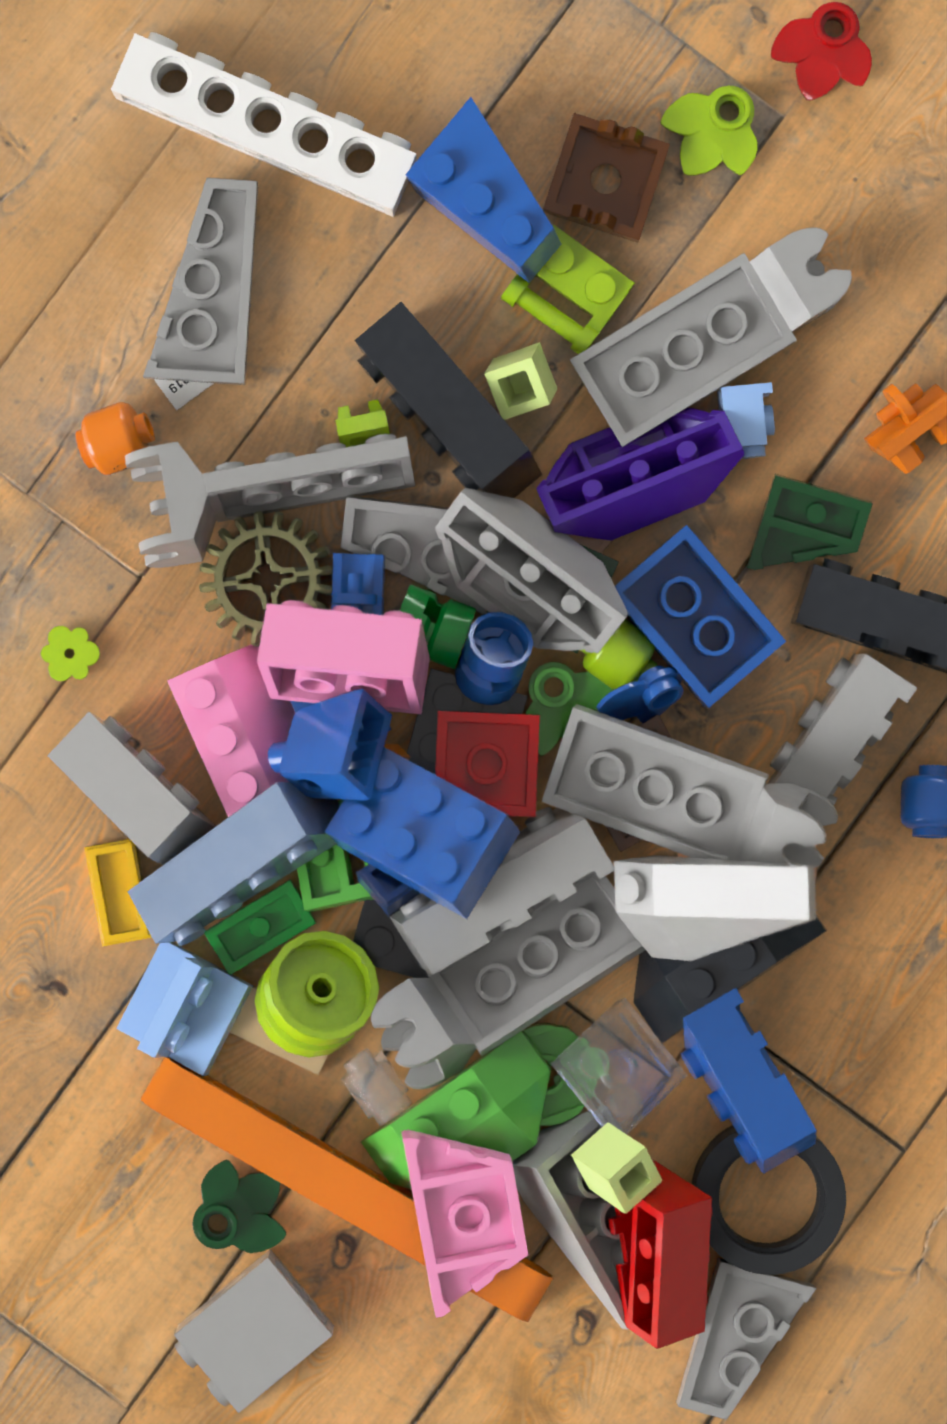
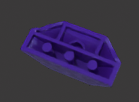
M686 408L624 447L621 446L610 427L570 443L553 465L546 480L543 479L536 489L555 532L612 541L704 503L745 454L725 411L712 410L709 413L694 408Z

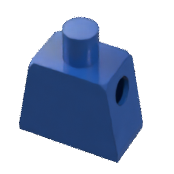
M357 689L301 708L293 716L287 741L273 743L268 751L269 764L273 771L281 773L284 778L308 797L370 800L392 715L364 689Z

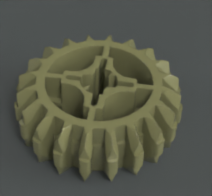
M256 511L254 512L255 528L248 529L246 521L239 516L234 520L240 532L239 535L233 537L225 528H221L218 531L220 538L228 543L223 550L213 544L207 545L206 551L219 558L216 566L209 563L200 564L201 572L214 574V582H204L199 585V589L203 593L216 591L218 598L206 603L205 608L208 612H212L223 607L226 613L219 617L216 625L223 629L232 620H235L238 623L232 634V638L235 640H241L247 628L253 630L251 637L252 646H260L264 622L253 620L239 611L232 602L228 592H255L261 599L265 613L266 605L270 604L269 595L266 594L264 587L253 583L242 584L243 581L254 580L256 573L261 574L259 569L264 566V553L266 555V562L270 565L272 572L280 573L281 575L294 574L292 578L281 579L279 586L275 585L277 589L271 592L272 604L280 605V595L287 586L309 581L308 591L303 602L315 609L329 610L327 605L316 600L319 593L332 595V586L321 584V576H332L333 566L319 567L317 561L327 557L330 554V550L327 546L320 547L314 552L309 546L319 537L315 530L308 532L303 539L297 536L303 525L301 519L295 518L291 522L289 529L286 530L282 528L284 522V514L282 512L276 511L273 516L272 526H265L263 512ZM270 537L279 538L293 544L304 556L307 566L296 568L279 566L273 556ZM254 540L256 550L253 567L246 573L227 577V570L233 556L241 547Z

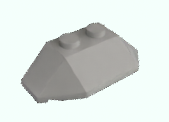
M464 488L435 527L439 540H442L445 557L456 587L487 611L507 613L524 622L532 634L533 646L536 648L565 651L585 650V652L598 653L629 614L604 563L567 534L555 532L549 520L522 500Z

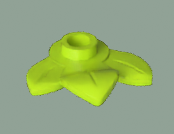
M722 86L714 90L709 96L688 93L678 98L664 112L660 122L661 125L671 132L684 136L681 142L680 163L683 173L687 176L706 174L715 169L722 161L732 172L742 175L751 166L756 157L758 142L750 127L755 113L754 103L749 94L739 87ZM724 104L734 105L737 108L738 117L732 121L724 120L719 113L720 107Z

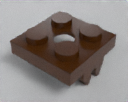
M574 113L543 212L638 243L670 144L645 136L642 131L632 126L624 128L619 126L616 121L610 119L598 121ZM600 165H611L620 174V185L616 191L610 194L599 193L592 186L591 174Z

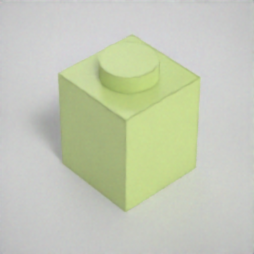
M540 342L493 358L484 373L499 413L504 420L550 405L558 389Z
M609 1122L571 1154L588 1188L625 1214L663 1181L646 1147Z

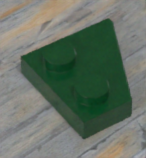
M775 473L748 558L747 568L759 570L764 569L765 566L788 562L798 563L814 560L816 557L838 556L858 552L873 503Z

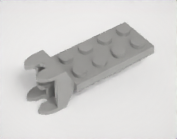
M805 228L795 231L769 246L751 261L743 253L570 359V362L622 447L795 343L797 339L793 334L794 331L824 315L839 302L850 286L852 275L850 270L831 269L824 273V265L816 260L828 237L826 231L820 228Z
M381 434L367 439L366 444L346 447L342 443L326 444L318 447L315 450L316 453L296 457L294 453L290 452L276 453L268 456L263 463L245 466L243 462H227L216 466L214 472L203 474L178 442L133 451L125 456L126 467L134 468L130 470L133 481L153 482L163 480L166 498L150 502L151 514L155 516L169 514L172 532L141 541L139 543L140 555H146L144 556L145 564L151 568L173 567L202 562L216 520L217 522L234 520L239 516L242 518L254 516L256 511H262L263 514L339 501L346 499L347 495L361 497L416 487L407 437L396 438L393 434Z
M579 704L572 708L541 801L692 858L812 865L815 868L824 859L814 846L826 841V832L823 826L835 824L838 821V814L832 803L812 790L793 783L766 784L769 777L767 773Z
M595 871L577 880L575 885L577 893L561 902L555 899L547 903L542 901L533 906L535 911L531 915L532 918L516 928L513 927L501 931L498 926L489 931L493 938L488 944L433 975L426 971L429 978L407 979L386 993L378 1001L371 1014V1023L374 1028H386L381 1038L383 1050L398 1051L395 1061L403 1067L410 1068L405 1079L407 1086L413 1089H427L443 1083L463 1070L476 1049L481 1056H484L645 951V948L617 915L615 888L606 876L599 879Z

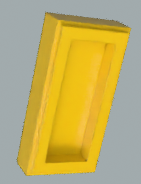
M130 839L84 847L102 947L152 938L127 892L143 880L137 846Z

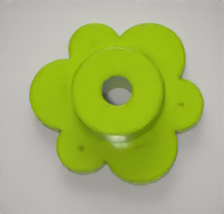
M56 626L49 632L48 642L50 645L42 648L41 657L45 662L49 663L48 672L54 680L66 681L71 676L79 680L84 679L89 673L88 666L95 664L99 660V647L95 643L88 641L89 634L84 628L78 627L71 631L65 626ZM68 649L74 650L73 658L67 657L66 652Z

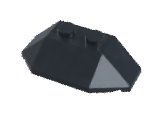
M816 915L814 920L770 935L744 942V944L709 954L710 956L694 961L652 958L645 950L639 954L633 1003L662 1044L684 1029L683 1018L735 988L739 992L827 932V929Z

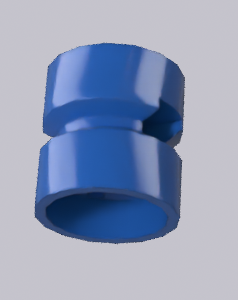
M489 612L474 621L468 632L455 670L456 683L465 696L480 704L499 705L508 701L516 693L533 648L532 634L525 623L515 616L503 612Z

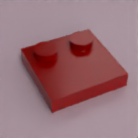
M438 711L435 775L508 816L536 817L540 715Z

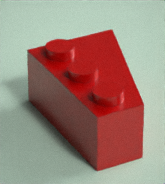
M652 1159L663 1181L627 1214L615 1207L616 1216L608 1220L610 1233L613 1235L619 1234L624 1262L617 1264L616 1270L625 1325L654 1348L660 1349L705 1332L712 1197Z

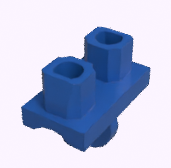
M333 553L331 610L336 606H351L360 609L364 614L383 615L385 555Z

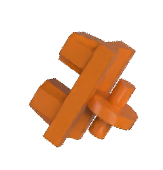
M915 383L903 393L893 384L883 389V394L889 404L876 413L882 425L864 438L873 452L890 461L898 470L905 474L923 463L925 456L915 443V440L925 432L929 431L937 443L941 445L947 443V393L937 384L923 392L920 386Z

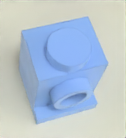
M772 382L721 387L717 391L719 411H725L744 449L745 455L741 459L766 456L765 445H767V435H774L775 423L772 405H764L763 397H768L773 393Z

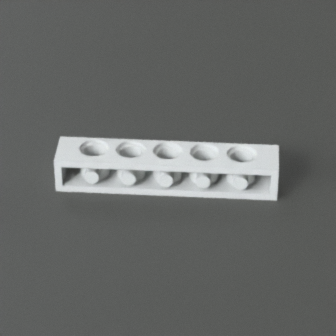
M150 32L148 39L136 33L134 34L111 88L116 99L394 217L409 182L405 174L417 161V153L409 150L411 147L410 142L388 132H383L381 138L363 131L365 124L362 121L345 113L337 112L335 118L318 112L316 111L318 103L298 93L290 92L289 97L285 98L269 90L272 84L254 74L244 72L241 78L223 71L225 66L223 62L207 54L197 52L195 58L176 51L178 47L176 42L160 34ZM171 70H180L187 75L185 87L176 93H168L161 89L162 77ZM217 90L231 92L234 95L232 107L223 113H215L207 108V100L213 92ZM268 109L276 111L281 116V123L276 130L270 133H262L254 128V118L259 112ZM312 129L321 130L328 137L325 148L317 153L306 152L300 147L302 135ZM365 149L372 153L375 162L370 170L364 173H356L347 167V157L354 150Z

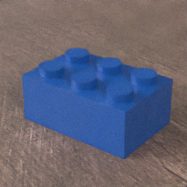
M687 525L682 527L615 585L629 613L627 618L654 645L655 651L667 665L675 668L682 677V682L705 708H710L786 642L783 636Z
M384 747L370 800L344 799L325 832L342 849L468 919L519 835L520 830L507 814Z

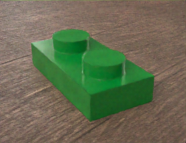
M290 879L210 927L204 934L228 974L231 975L316 924L317 921L311 912L304 911L302 896Z

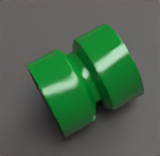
M410 584L400 611L411 614L415 619H421L430 661L455 669L476 608L452 599L444 604L438 603L436 593Z

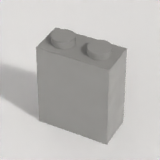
M270 1249L177 1326L174 1336L178 1342L175 1343V1348L190 1367L194 1368L199 1365L210 1378L207 1386L217 1401L224 1407L231 1404L240 1413L332 1337L334 1325Z

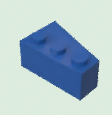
M470 97L405 175L417 194L530 283L562 244L547 216L472 97Z
M737 988L683 1018L684 1046L686 1050L681 1053V1057L694 1079L703 1076L712 1093L707 1095V1099L720 1121L723 1122L729 1118L739 1134L733 1140L748 1165L756 1162L761 1172L765 1174L815 1145L817 1130L784 1073L780 1074L764 1049L768 1043L761 1031L759 1030L754 1033L740 1011V1004L744 1001Z

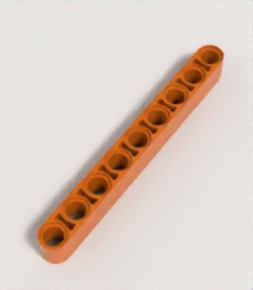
M169 1057L163 1058L140 1098L144 1104L426 1266L413 1193L402 1186L389 1183L383 1175L209 1075L202 1076ZM525 1257L510 1269L499 1271L494 1276L493 1281L478 1292H475L474 1289H471L470 1292L517 1319L529 1322L554 1277L547 1270Z

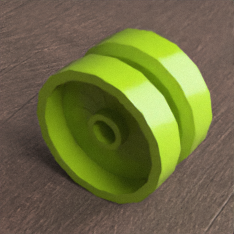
M328 931L303 933L283 946L259 979L254 1000L258 1022L269 1039L288 1053L308 1058L330 1055L348 1044L369 1019L377 1003L379 984L375 966L364 949L346 936Z

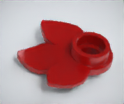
M829 2L821 5L815 10L811 18L790 21L781 29L771 48V58L773 60L796 64L797 85L804 98L808 101L828 94L835 87L840 77L852 85L862 87L869 76L872 66L870 49L858 37L860 30L859 19L852 8L840 2ZM831 20L839 22L842 26V34L838 37L829 36L824 29L826 22Z

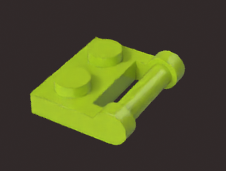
M553 224L552 226L562 245L535 276L589 314L592 318L588 324L582 327L529 289L530 283L518 274L511 281L500 299L511 307H514L515 304L519 305L572 344L570 349L580 354L590 348L633 288L635 282Z

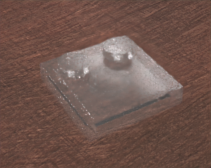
M626 998L616 1001L551 1063L553 1068L601 1127L609 1122L627 1135L688 1076Z

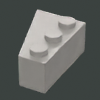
M88 712L47 756L148 858L164 865L216 827L197 808L200 802L178 782L173 785L162 775L166 769L153 755L145 749L139 753L127 742L132 735L112 716H109L104 721Z

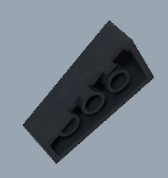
M401 301L354 340L363 353V356L357 360L358 363L376 384L384 378L394 390V393L389 396L391 402L407 420L415 415L426 428L420 434L439 458L447 453L457 465L452 473L465 488L515 498L543 475L529 448Z
M824 558L822 566L813 564L808 567L790 623L947 673V597L921 589L918 596L899 590L900 582L876 574H872L870 581L851 575L853 567Z

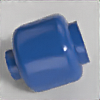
M920 765L919 775L908 776L902 781L900 820L903 826L913 829L912 837L947 838V766Z

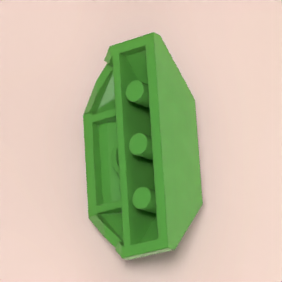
M522 1030L438 1086L364 1138L361 1143L389 1183L410 1189L412 1188L401 1133L404 1130L417 1131L510 1154L511 1160L514 1161L538 1143L551 1068L524 1030Z

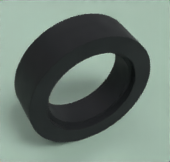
M731 1125L719 1133L707 1145L698 1159L692 1177V1185L712 1197L710 1246L727 1262L756 1274H784L805 1267L828 1249L842 1225L846 1209V1189L839 1165L826 1146L816 1137L815 1145L797 1154L808 1164L816 1182V1204L808 1222L796 1234L782 1241L761 1243L748 1240L737 1234L726 1223L719 1204V1192L723 1177L729 1167L741 1157L733 1140L739 1134L734 1126Z

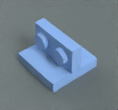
M173 942L160 943L116 1029L140 1041L137 1049L151 1057H169L194 1072L207 1076L253 985L233 974L229 975L222 968Z

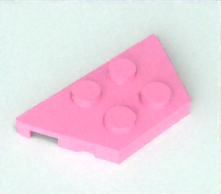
M404 1130L401 1133L435 1316L438 1318L451 1311L450 1305L471 1289L478 1292L492 1282L494 1276L499 1271L510 1269L528 1256L513 1163L510 1154L417 1131Z

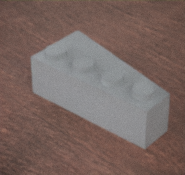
M853 654L849 661L842 657L837 662L826 679V683L832 686L821 703L814 699L806 708L798 721V725L804 728L793 745L785 741L770 763V767L776 771L767 784L793 783L822 795L833 806L835 805L837 797L833 794L837 788L844 789L862 767L865 755L861 752L865 746L869 745L872 747L878 739H882L892 725L891 719L894 713L889 710L899 697L907 703L917 690V687L868 654Z
M551 807L537 811L536 817H529L525 821L527 827L520 831L468 919L421 893L401 906L398 912L390 916V919L420 968L433 975L488 944L493 938L489 931L498 926L501 931L513 927L516 928L531 919V915L535 911L533 906L541 901L547 903L555 899L561 902L577 893L578 891L575 887L577 880L595 871L599 879L612 873L614 866L586 818L559 808L552 810Z

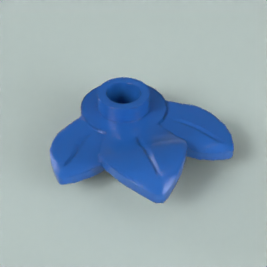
M655 666L645 671L638 681L625 684L608 693L598 703L596 708L598 712L620 720L637 716L639 721L643 723L657 714L660 716L681 698L684 692L681 686L682 677L674 667Z

